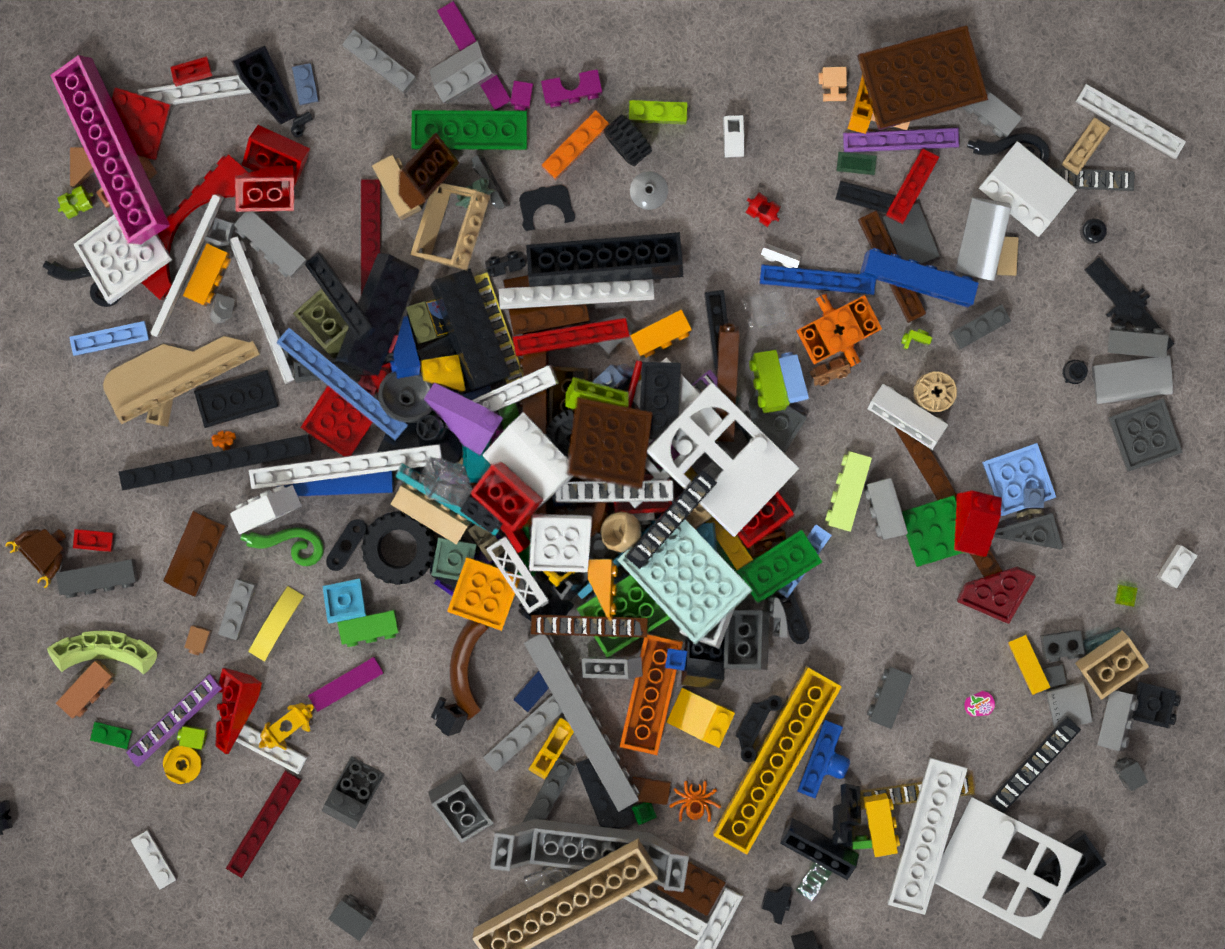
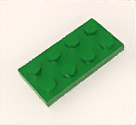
M800 530L737 570L742 580L751 588V594L758 604L821 564L822 560L804 532Z

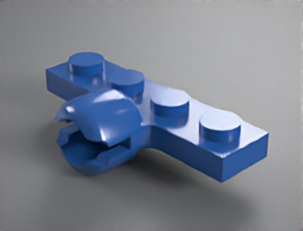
M828 720L824 721L797 792L816 798L825 775L838 779L845 777L850 760L835 752L843 726Z

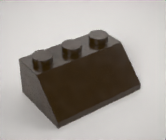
M552 367L558 384L551 386L549 390L548 424L561 412L572 409L565 407L566 391L573 378L592 382L593 368Z

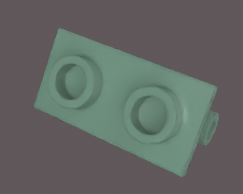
M480 178L472 183V186L465 187L487 195L495 192V189H489L487 178ZM457 195L460 201L455 205L468 208L471 198Z

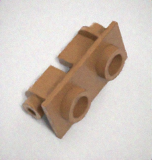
M839 358L829 362L831 369H827L826 364L813 368L810 371V375L814 380V385L824 386L830 380L847 377L851 371L846 358Z

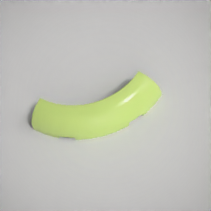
M114 631L83 632L82 635L70 639L69 637L64 638L47 648L51 659L61 672L83 661L113 659L133 666L144 675L150 670L157 659V652L145 642Z

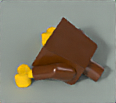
M46 529L26 530L17 536L14 541L7 542L5 546L8 547L12 544L13 550L9 553L19 551L41 575L44 574L37 582L39 584L44 579L46 581L44 588H46L60 569L63 560V548L59 543L66 536L60 529L56 530L52 535Z

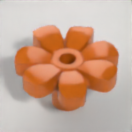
M223 430L218 432V435L214 434L211 437L213 446H219L223 451L229 450L233 440L236 439L235 433L226 431L224 434Z

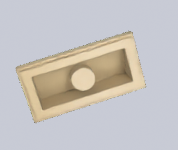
M173 399L149 410L146 423L168 427Z

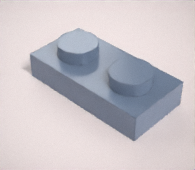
M311 63L292 67L299 105L319 102Z

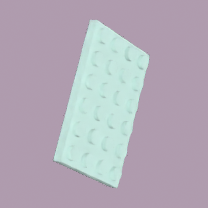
M686 519L640 570L625 557L631 549L627 550L617 559L695 644L752 592L751 588Z

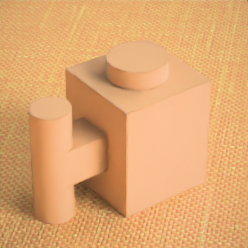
M823 67L822 73H818V83L822 84V89H830V94H823V102L846 101V93H839V89H845L847 86L846 67Z

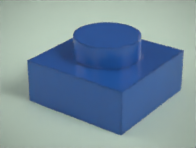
M668 648L665 668L685 670L687 651Z

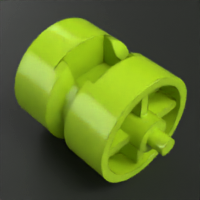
M83 185L73 189L71 194L66 192L58 196L57 199L60 204V208L57 209L58 212L63 211L66 217L71 219L79 215V211L85 212L93 208V203L90 200L93 193H88Z

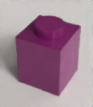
M513 82L510 104L514 106V110L525 111L526 108L530 109L533 83Z

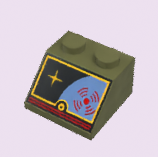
M436 299L406 307L419 345L449 335Z

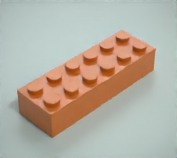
M647 633V638L643 639L640 657L642 658V677L634 679L620 747L658 755L677 669L665 668L668 648L681 650L683 641Z

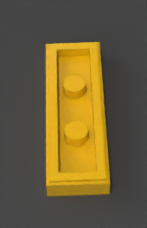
M1024 635L1008 642L1032 696L1049 689L1050 685L1027 636Z

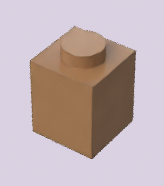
M192 625L184 648L189 649L188 652L194 655L205 653L212 630Z

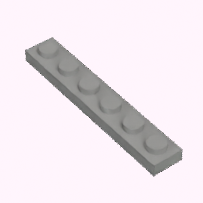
M554 696L549 697L483 757L495 772L562 713Z

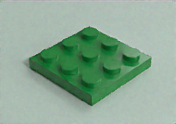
M955 495L901 511L908 532L906 536L916 567L964 553L954 550L957 504Z

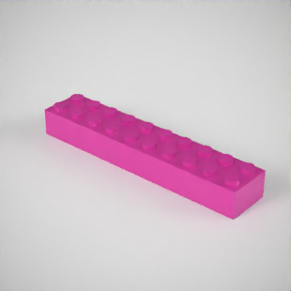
M80 55L76 56L50 76L127 243L141 245L170 225L93 59Z

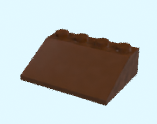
M528 275L503 280L505 288L529 287ZM586 304L509 309L514 336L589 322Z

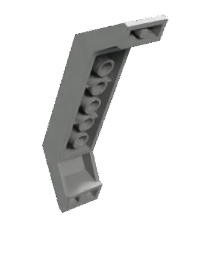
M533 819L495 831L490 869L510 871V869L519 866L537 864L581 870L630 842L639 839L658 868V879L653 882L664 887V890L683 892L689 854L648 832Z

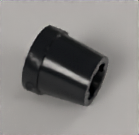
M1070 360L1064 365L1062 374L1065 383L1079 384L1085 380L1088 369L1084 361Z

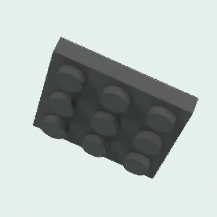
M1164 398L1108 417L1127 472L1183 453Z

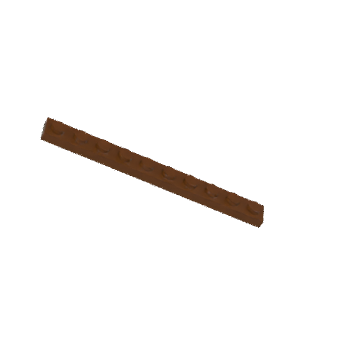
M895 427L894 429L936 499L939 500L955 495L957 501L956 492L929 447ZM990 549L987 557L970 554L983 577L1002 571Z

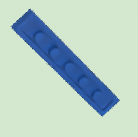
M761 265L760 284L874 295L876 279L860 274Z

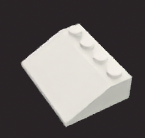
M1018 141L979 187L992 200L1010 203V214L1038 237L1077 191L1075 187Z
M524 413L512 422L483 454V457L491 465L502 461L544 499L537 509L573 477L566 475L567 458Z

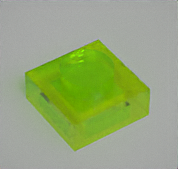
M1118 585L1114 603L1134 607L1138 588Z

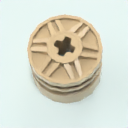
M931 372L922 375L916 381L913 388V397L916 404L928 412H941L948 409L954 403L957 396V387L954 380L943 372ZM935 387L937 390L940 389V393L937 394V397L935 394L931 393V391L934 390Z

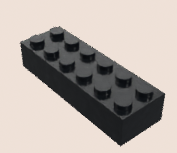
M377 254L358 302L359 307L376 330L361 343L348 327L336 358L337 361L366 375H379L418 276L419 269L390 254Z
M471 268L435 279L430 286L455 353L459 356L460 366L470 392L508 379L511 375Z

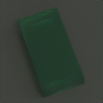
M838 152L836 171L875 175L877 156Z

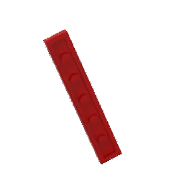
M626 318L514 336L512 339L517 357L629 338L630 335Z

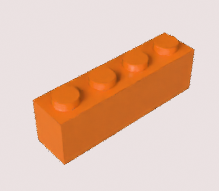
M595 110L542 164V168L556 181L595 142L609 123Z

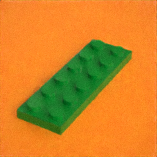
M412 110L411 149L419 150L434 133H437L449 150H527V111Z

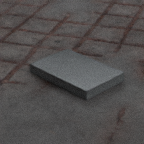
M919 203L912 207L904 224L887 216L883 217L897 254L901 256V259L906 261L909 259L920 262V265L940 257Z

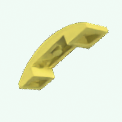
M287 586L248 652L263 661L267 659L304 595Z

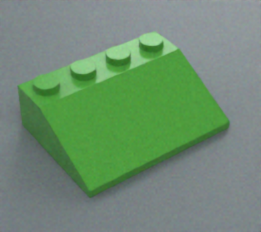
M632 575L616 584L617 594L613 596V603L616 604V615H613V617L648 618L647 633L671 618ZM597 596L577 608L581 616L607 617ZM594 636L607 658L640 638Z

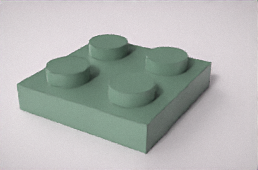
M438 537L431 576L458 580L466 556L474 559L476 543L459 541L456 545L447 538Z

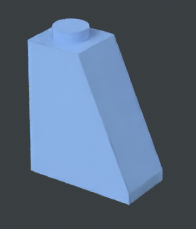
M792 352L781 354L782 358H779V363L789 404L809 399L798 355H793Z

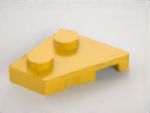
M458 355L420 361L423 381L436 383L445 388L449 387L458 390V392L465 391Z

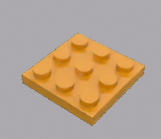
M466 556L447 612L502 631L515 592L498 567ZM516 578V588L518 587L520 578Z

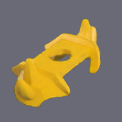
M304 703L289 705L287 709L290 711L272 725L270 722L265 724L260 734L261 741L259 747H267L269 749L279 747L286 750L287 744L284 739L300 727L304 731L310 732L309 721L313 717L314 705H306ZM285 720L292 723L291 730L281 732L279 729L281 728V723Z

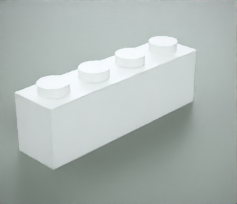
M882 384L868 407V410L932 450L948 426L941 418L933 416L923 407L914 404L908 397H903L892 387Z

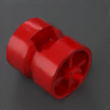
M759 192L752 200L749 197L746 200L750 206L745 213L752 218H759V222L767 228L772 221L776 220L778 222L780 220L777 217V213L781 206L774 201L768 202V197Z

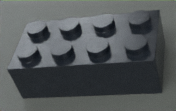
M1082 830L1063 842L1064 845L1083 854L1063 895L1107 865ZM1051 850L1042 857L1034 875L1058 887L1061 867L1056 854ZM1028 887L1038 903L1045 909L1051 899Z

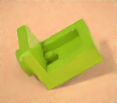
M918 329L917 332L909 330L902 337L901 343L904 344L902 349L907 350L911 340L930 345L933 337L928 336L929 332Z

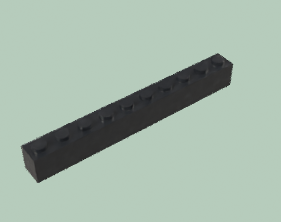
M310 434L119 471L122 490H130L312 454L314 452Z

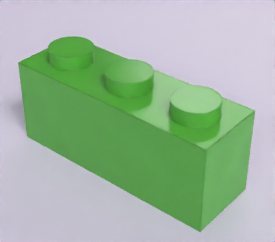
M395 610L337 622L342 645L347 644V647L359 645L358 641L366 640V643L376 642L377 637L382 636L385 639L395 638L396 634L400 632Z

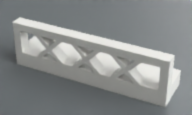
M506 536L486 549L528 614L538 607L548 604V599ZM501 545L505 550L504 558L496 557L492 550ZM506 562L514 564L516 567L515 574L506 573L504 570ZM516 578L524 579L526 582L525 590L516 588ZM527 594L534 595L538 600V603L530 608L525 602Z

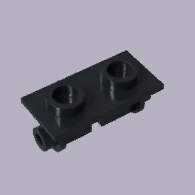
M511 251L504 257L493 256L485 262L489 277L493 276L494 278L506 274L504 267L507 266L510 273L522 270V267L526 266L522 251Z

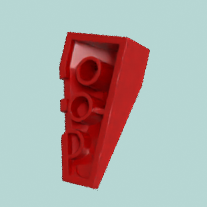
M222 668L219 685L222 687L219 692H223L222 704H217L221 721L216 723L215 746L223 753L229 754L258 701L262 683L252 675Z

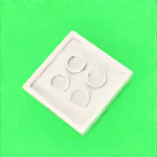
M532 514L529 570L588 572L591 516Z

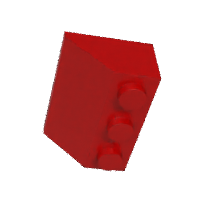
M257 125L249 136L242 166L253 171L271 166H293L295 188L308 159L310 148Z

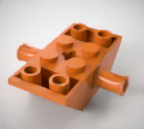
M827 294L816 298L815 300L823 312V317L796 330L812 363L816 364L839 351L841 353L844 352L850 367L862 362L853 346L860 340L882 330L866 296L863 295L838 309L833 308ZM836 325L843 328L841 331L842 335L834 333Z

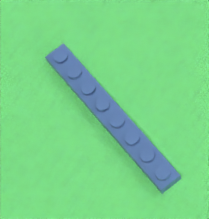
M290 328L276 342L395 441L408 427L405 422L397 421L388 416L381 408L377 399Z

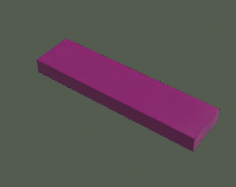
M372 657L309 694L308 697L316 711L319 712L382 675L384 672L375 657Z

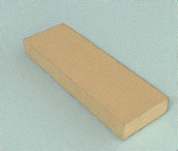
M1094 117L1062 165L1078 175L1110 127Z

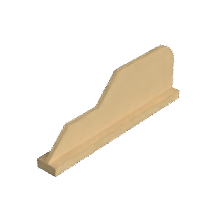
M226 336L193 352L162 344L112 369L104 379L103 388L121 424H124L260 354L253 341L245 342Z

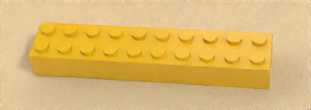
M806 666L759 749L755 760L750 765L715 827L713 836L748 854L842 687L840 684Z

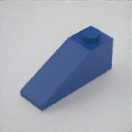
M408 316L403 317L393 352V360L390 361L391 371L396 373L397 379L420 375V362Z

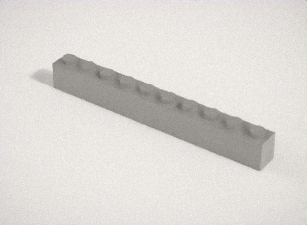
M536 635L525 641L524 644L619 812L639 801L637 796L640 793L635 784L630 785L628 781L630 775L626 768L621 769L618 763L621 759L616 750L612 752L608 746L612 743L607 734L602 735L599 730L602 725L598 718H593L590 714L592 708L587 700L583 701L580 695L583 692L578 683L574 685L571 678L574 676L569 667L565 668L561 662L564 660L559 650H554L552 646L555 643L551 635Z

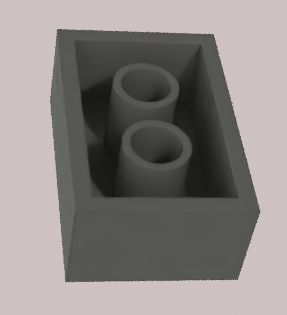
M734 610L725 632V669L768 671V612L763 610Z

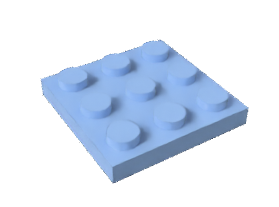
M1038 443L982 462L993 495L1002 498L1001 516L1024 509V488H1043L1044 502L1056 498Z

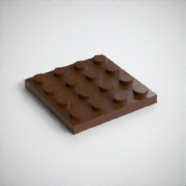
M577 398L566 475L636 489L643 488L652 412Z

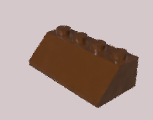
M434 133L399 171V196L410 210L425 202L459 164V161L437 133Z
M193 511L163 581L191 596H199L228 525Z

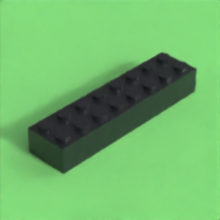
M680 232L526 245L529 287L683 277Z

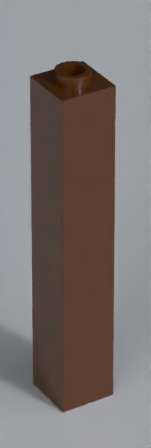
M724 324V326H719L716 387L736 406L739 326ZM715 407V412L722 420L729 414L725 410ZM735 420L715 441L734 442Z

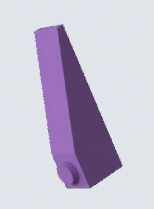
M436 383L432 385L424 398L433 411L443 419L448 428L460 439L459 441L478 455H481L503 419L491 410Z

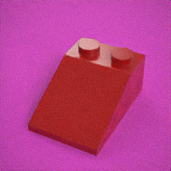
M271 166L235 176L236 212L294 211L293 166Z
M973 490L957 494L954 550L987 557L1001 517V497Z
M777 491L737 535L746 547L749 548L793 518L794 512Z

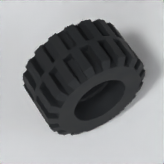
M622 114L603 129L611 145L632 166H636L652 152L651 145L647 139Z

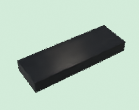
M840 181L835 200L887 213L896 195Z

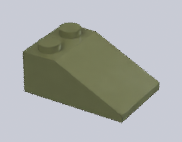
M321 288L293 314L334 359L339 353L348 330V325Z

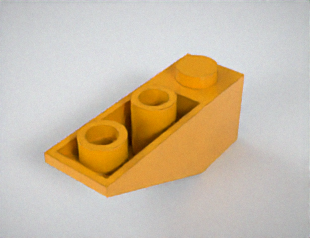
M611 559L588 560V580L607 618L613 621V615H616V604L613 603V596L617 594V587L614 584V577H617V565H614Z

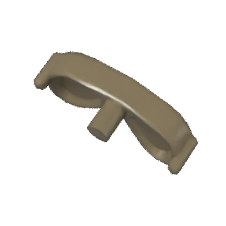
M1027 509L1026 511L1016 513V516L1019 519V517L1028 515V518L1032 519V514L1041 513L1044 515L1043 509Z

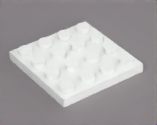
M115 215L74 244L105 300L110 305L172 260L157 234L141 245L127 243Z

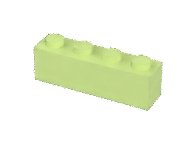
M848 451L847 455H843L841 465L844 468L842 473H838L836 484L839 485L837 492L833 491L830 502L833 503L832 510L828 509L825 521H828L827 525L851 532L872 460L871 457Z

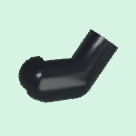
M309 111L293 120L291 133L294 137H301L305 124L313 120Z

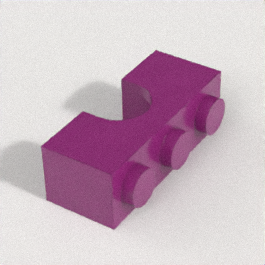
M598 69L579 73L580 84L574 90L563 88L560 77L541 81L546 106L550 105V108H557L562 106L561 103L569 101V104H576L582 98H588V100L598 99L599 95L602 94Z

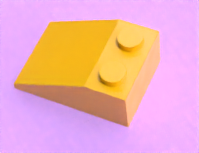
M681 688L666 723L720 748L735 712L687 689Z

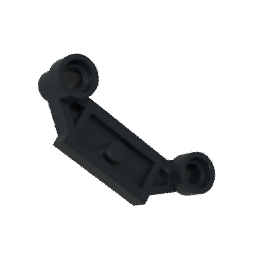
M772 695L759 703L752 702L735 737L739 738L743 761L749 763L755 760L756 751L753 748V744L769 712L781 709L783 702L779 696ZM773 699L778 701L775 706L771 705ZM751 751V756L746 757L745 752Z

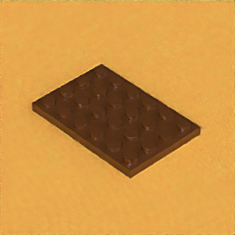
M967 25L857 55L878 130L988 100Z

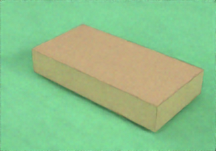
M1004 237L996 275L1016 276L1018 237Z

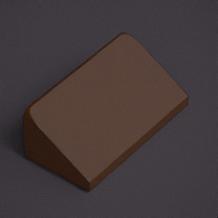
M776 529L749 547L751 557H759L786 540L785 530Z
M632 777L631 786L635 784L640 793L637 796L639 802L668 805L671 782Z

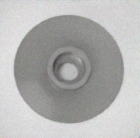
M643 172L633 179L630 186V195L638 207L652 210L660 207L665 202L668 195V186L665 179L658 173ZM646 187H652V193H647L645 191Z

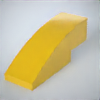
M562 718L558 720L528 769L542 779L548 776L574 733L567 721Z

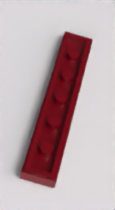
M287 770L284 771L225 869L243 878L302 779Z

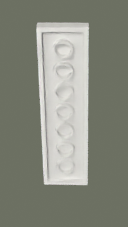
M929 757L887 902L888 905L925 915L968 769L967 767Z

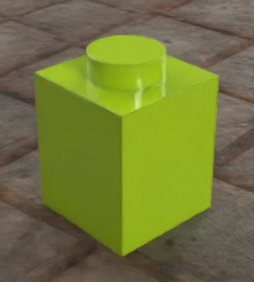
M189 725L182 726L177 735V740H180L179 746L202 750L205 747L208 729Z

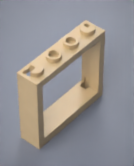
M441 183L428 198L410 255L467 270L490 196L477 190ZM450 194L469 197L471 200L451 260L431 254Z

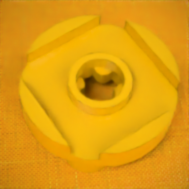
M185 746L172 748L163 759L165 775L174 783H189L196 779L201 772V756L194 748ZM184 759L186 761L187 768L184 767L181 770L179 769L180 765L177 763L178 761H182Z

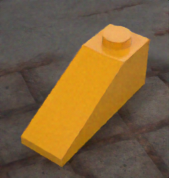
M862 75L847 129L866 134L873 110Z

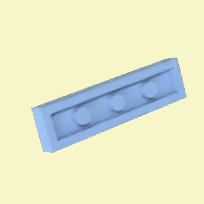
M146 321L69 337L73 356L150 340Z

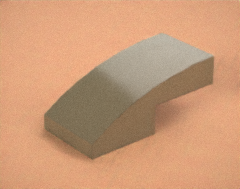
M475 524L467 529V531L490 562L493 559L486 549L498 542V539L495 535L490 534ZM500 545L492 550V552L498 557L505 550Z

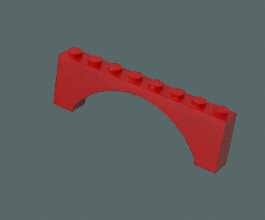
M229 154L227 157L223 156L217 162L218 167L214 171L210 170L205 175V181L201 185L198 184L193 188L190 198L188 200L185 198L178 207L180 209L175 214L171 213L167 217L170 226L157 235L169 255L175 233L189 214L210 202L215 194L221 195L224 198L235 197V176L249 172ZM169 262L141 282L162 301L168 295L172 286Z

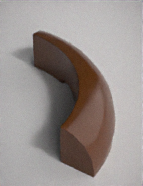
M472 620L467 622L454 644L449 674L456 704L468 714L467 721L482 710L470 686L469 662L475 644L489 628L487 625Z

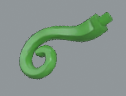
M301 527L284 529L271 535H262L251 531L250 535L242 533L240 540L247 542L246 546L257 549L270 548L291 538L300 537L307 539L314 547L313 554L310 557L303 558L299 555L301 549L308 547V544L304 541L296 542L291 548L292 559L301 566L316 564L324 553L321 538L315 532Z

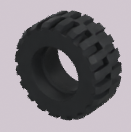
M402 511L389 512L376 518L368 526L362 538V558L367 565V569L377 579H381L385 583L394 585L411 583L423 576L433 563L436 540L434 539L432 529ZM393 530L407 531L414 537L417 544V552L414 559L403 566H395L388 563L381 552L383 538Z

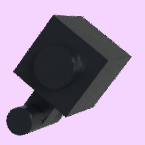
M439 697L431 715L433 719L437 720L435 726L447 736L460 733L468 714L456 703L444 706L446 699Z

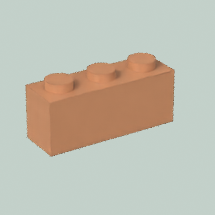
M96 660L56 704L72 719L77 716L80 718L88 710L86 706L90 702L93 704L101 696L99 692L103 688L107 689L114 682L112 678L115 675L99 660Z

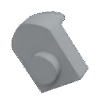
M216 293L210 314L214 324L225 323L231 318L235 299Z

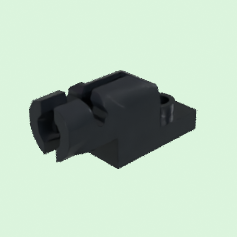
M845 783L840 785L841 804L832 807V830L835 831L833 834V845L837 846L840 844V847L853 845L854 826L862 824L860 786Z

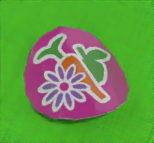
M985 691L966 698L964 703L967 714L972 717L990 715L995 708L993 697Z

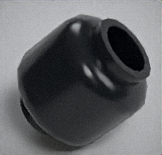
M1096 218L1087 220L1080 228L1081 238L1088 244L1101 242L1107 235L1105 223Z

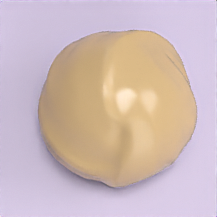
M617 512L609 515L601 526L602 542L608 549L618 552H625L631 549L641 538L639 520L627 512Z

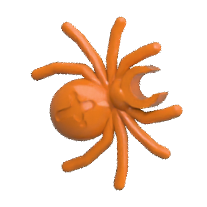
M684 781L685 794L678 791L677 788H674V791L686 799L673 802L669 807L672 808L677 804L686 802L680 809L679 822L682 821L685 807L687 816L692 820L700 819L704 814L705 807L708 814L707 821L711 822V812L706 803L717 808H721V806L705 798L715 794L717 789L704 795L707 787V782L704 781L703 790L701 785L698 784L699 789L694 792L691 784L688 792V782Z

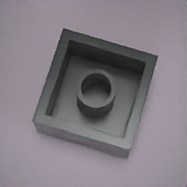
M345 894L328 919L360 942L376 918L374 915L375 911L369 906H361L355 896L351 894L347 896Z

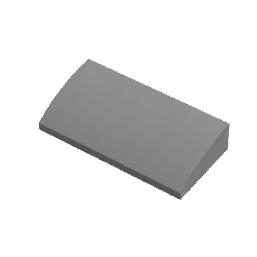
M972 197L956 271L994 281L1010 216V203Z
M1170 355L1166 356V358L1154 357L1091 366L1097 404L1173 394Z

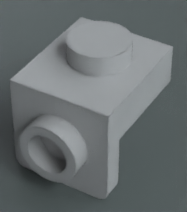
M215 217L211 235L206 236L205 240L211 242L210 245L218 248L229 245L235 223Z

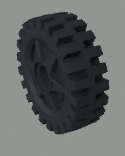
M569 409L558 414L550 422L546 437L567 460L575 409Z

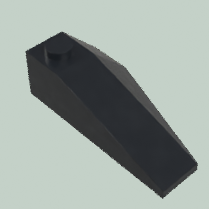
M266 46L256 47L241 54L232 61L240 80L279 124L297 117Z

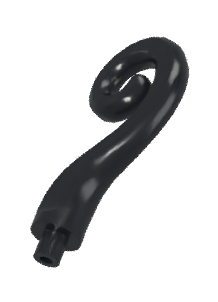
M1031 133L1014 134L995 142L977 139L976 142L969 140L967 148L974 149V154L990 156L1012 147L1018 141L1019 143H1029L1036 146L1040 150L1039 159L1046 165L1051 157L1048 144L1041 137ZM1026 147L1030 152L1034 153V148Z
M45 261L43 264V268L48 270L47 274L63 281L92 276L86 266L68 268L56 261L53 263ZM96 282L90 288L91 299L102 307L113 306L122 298L120 297L110 305L105 298H101L98 295L99 287Z

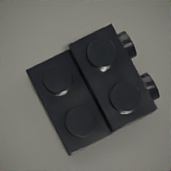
M540 581L537 584L548 599V604L543 607L540 606L528 614L520 602V609L518 611L522 616L531 621V614L567 615L574 604L569 600H561ZM530 595L528 599L526 598L525 602L530 608L538 603V600L534 595Z
M1139 682L1136 691L1138 707L1136 711H1133L1132 718L1136 721L1164 728H1170L1171 725L1174 726L1177 719V714H1174L1175 706L1179 707L1181 702V696L1178 695L1179 691Z

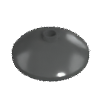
M391 372L382 380L379 387L378 399L381 408L388 416L397 421L406 423L417 422L421 417L429 415L433 410L424 400L433 383L423 381L421 372L420 375L398 379L396 373ZM406 399V400H408L409 402H408V403H404L403 400Z

